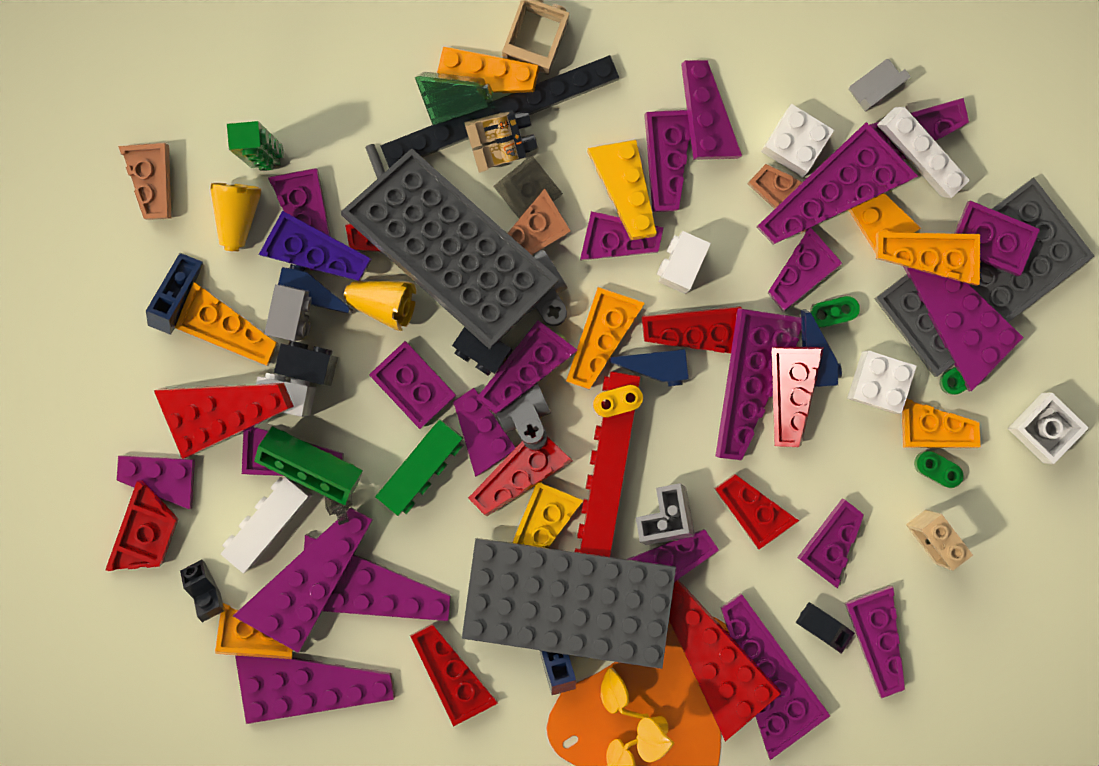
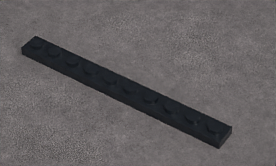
M608 55L537 83L534 92L509 94L382 144L380 147L390 168L411 149L421 157H425L468 140L469 137L464 122L505 113L513 110L514 113L528 111L529 115L618 81L619 75L611 55Z

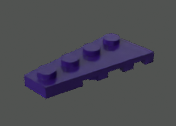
M284 211L281 212L258 254L263 257L356 281L362 279L372 260Z

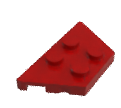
M138 480L135 484L107 563L106 571L160 567L165 559L179 519L142 480Z

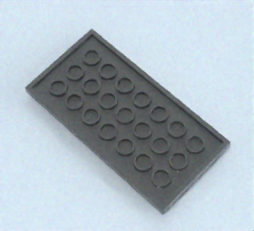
M413 149L409 150L341 211L342 217L489 349L496 345L559 281L553 273Z
M1034 177L992 208V210L1040 229L1021 276H1015L980 261V285L969 284L1007 322L1011 321L1094 257V254ZM905 274L874 299L932 375L938 377L955 362L928 315L927 308L917 294L916 287L908 275Z
M475 538L462 639L662 669L676 566Z

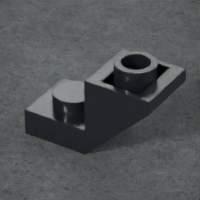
M202 559L180 570L183 589L194 599L197 618L202 623L224 612L221 593Z
M808 602L795 622L841 654L855 634L844 624Z

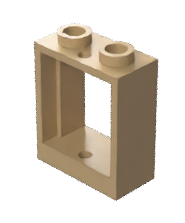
M521 0L502 51L503 58L538 65L540 72L549 75L569 22L570 13L566 12V9L560 5L553 4L549 6L544 4L543 0ZM526 11L560 23L548 57L514 46Z
M924 510L906 524L931 559L939 566L953 571L973 556L945 517L940 513ZM926 539H928V540L930 541L929 544H926V543H925V540H926Z

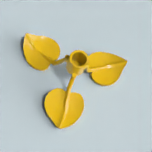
M609 668L601 685V700L604 707L612 714L620 711L621 714L642 720L637 726V739L626 743L625 746L620 739H615L609 744L606 755L607 765L636 766L634 756L629 751V748L637 744L638 753L644 761L655 762L661 759L674 745V742L666 735L668 733L667 720L663 716L649 718L648 714L626 710L624 707L629 704V694L626 685L619 674L613 668Z

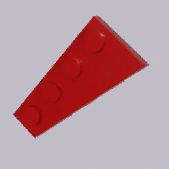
M433 624L410 635L453 727L498 704Z

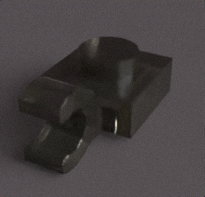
M352 495L345 506L325 496V508L329 516L336 514L339 526L349 522L346 511L349 507L353 506Z

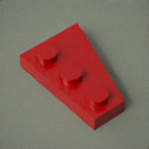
M733 474L714 488L759 550L799 521L736 474Z

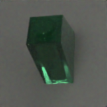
M422 72L415 77L432 125L486 108L492 103L493 92L491 86L485 83L484 78L434 72Z

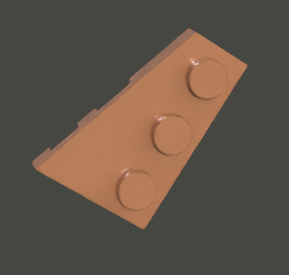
M156 143L118 146L121 155L124 156L128 176L132 178L135 187L134 193L143 218L146 220L171 219L169 144Z
M765 164L747 184L775 209L802 182L789 174Z
M544 189L509 230L508 234L533 255L571 231L546 189Z

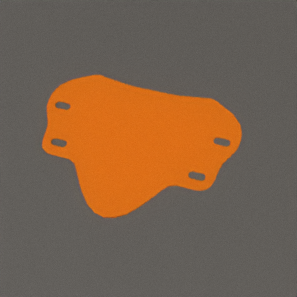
M713 617L728 633L726 624L721 620L717 619L716 617ZM670 621L668 623L662 669L614 662L600 672L577 682L576 689L561 693L549 714L546 727L547 736L552 748L560 757L575 766H608L606 755L609 744L615 739H620L625 746L626 743L637 739V726L642 720L621 714L620 711L612 714L604 707L601 700V685L607 670L613 668L619 674L628 690L629 704L624 708L628 711L648 714L649 718L663 716L668 723V733L666 735L674 742L672 748L655 762L644 761L638 753L637 744L631 746L629 751L634 756L636 766H718L721 748L720 729ZM572 736L578 737L577 743L569 748L563 747L565 740Z

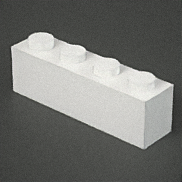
M895 107L877 124L941 197L952 198L970 181L905 107Z
M280 477L272 485L271 489L273 492L268 498L264 496L256 504L255 508L257 511L252 517L248 515L238 526L241 528L236 536L232 534L222 545L225 549L221 555L243 574L251 569L312 496L299 483L287 477L284 479Z

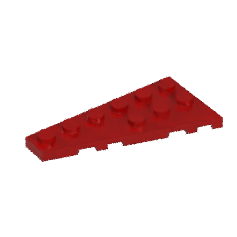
M284 383L163 388L154 390L182 459L190 457L294 407Z
M678 579L673 585L669 621L726 742L781 694V691Z

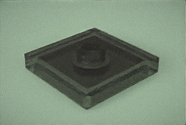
M532 155L493 186L519 219L544 189H546L553 202L563 194Z

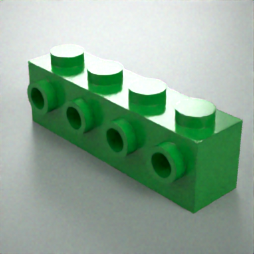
M259 121L227 124L229 150L250 168L270 171L274 170V166H281L280 158H284L283 145Z
M439 419L375 498L397 516L401 515L402 512L407 515L416 504L413 501L418 493L423 495L432 485L429 482L430 478L434 474L439 476L448 464L445 463V460L450 454L455 457L464 445L461 441L464 438L442 419Z
M273 426L259 444L254 462L344 506L358 486L363 470L353 464L347 463Z

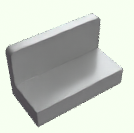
M886 59L849 87V91L866 112L905 83L911 76L905 69L899 73L892 62Z

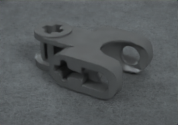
M541 249L535 253V258L553 273L559 281L528 313L537 309L548 325L559 326L565 321L567 311L558 294L568 287L546 252ZM550 308L560 309L557 319L554 316L548 317Z
M537 383L499 412L497 417L505 434L517 429L520 438L528 449L539 450L547 443V433L540 418L551 412ZM535 431L536 437L531 438L530 433Z

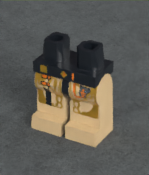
M513 110L505 113L464 122L479 173L503 163L526 158L525 153L538 148L534 134L524 137L520 136L519 129L532 126L528 111L514 113Z

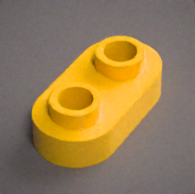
M633 385L605 391L595 397L593 408L602 417L625 413L640 407L643 401V394L638 387ZM628 393L635 395L634 402L629 403L626 401ZM603 400L610 401L611 406L609 409L602 408L601 402Z

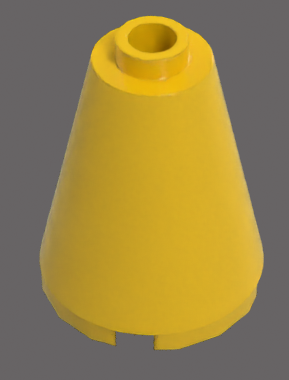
M211 183L210 190L219 245L224 246L226 251H239L240 247H245L261 196V188L242 184L226 185V183Z
M353 281L350 285L346 286L344 299H346L349 306L394 330L403 331L401 327L408 326L414 312L416 302L411 301L412 293L416 294L415 284L404 281Z

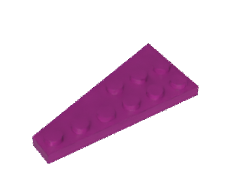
M866 122L756 227L774 245L915 179L918 175Z
M738 308L715 457L733 460L743 459L755 434L753 430L759 418H762L765 413L764 407L769 397L773 396L772 348L796 347L799 341L797 337L801 331L800 317Z
M740 593L720 607L728 633L781 691V694L755 716L768 758L771 760L829 718L830 714Z

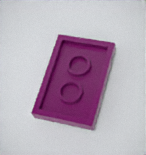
M968 201L954 234H980V261L1015 276H1021L1040 229L973 201Z
M406 341L369 374L419 429L427 424L456 396L449 386Z

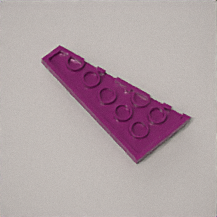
M903 266L908 277L916 287L921 302L923 301L927 308L928 315L945 348L949 350L957 371H960L968 392L972 391L1024 337L968 283Z
M352 507L349 508L239 609L233 617L299 653L373 519Z
M308 534L305 535L304 550L316 540L315 537ZM354 554L323 612L448 621L451 595Z
M235 655L246 724L394 700L395 698L391 673L363 668L356 669L345 667L344 665H331L294 657L292 659Z

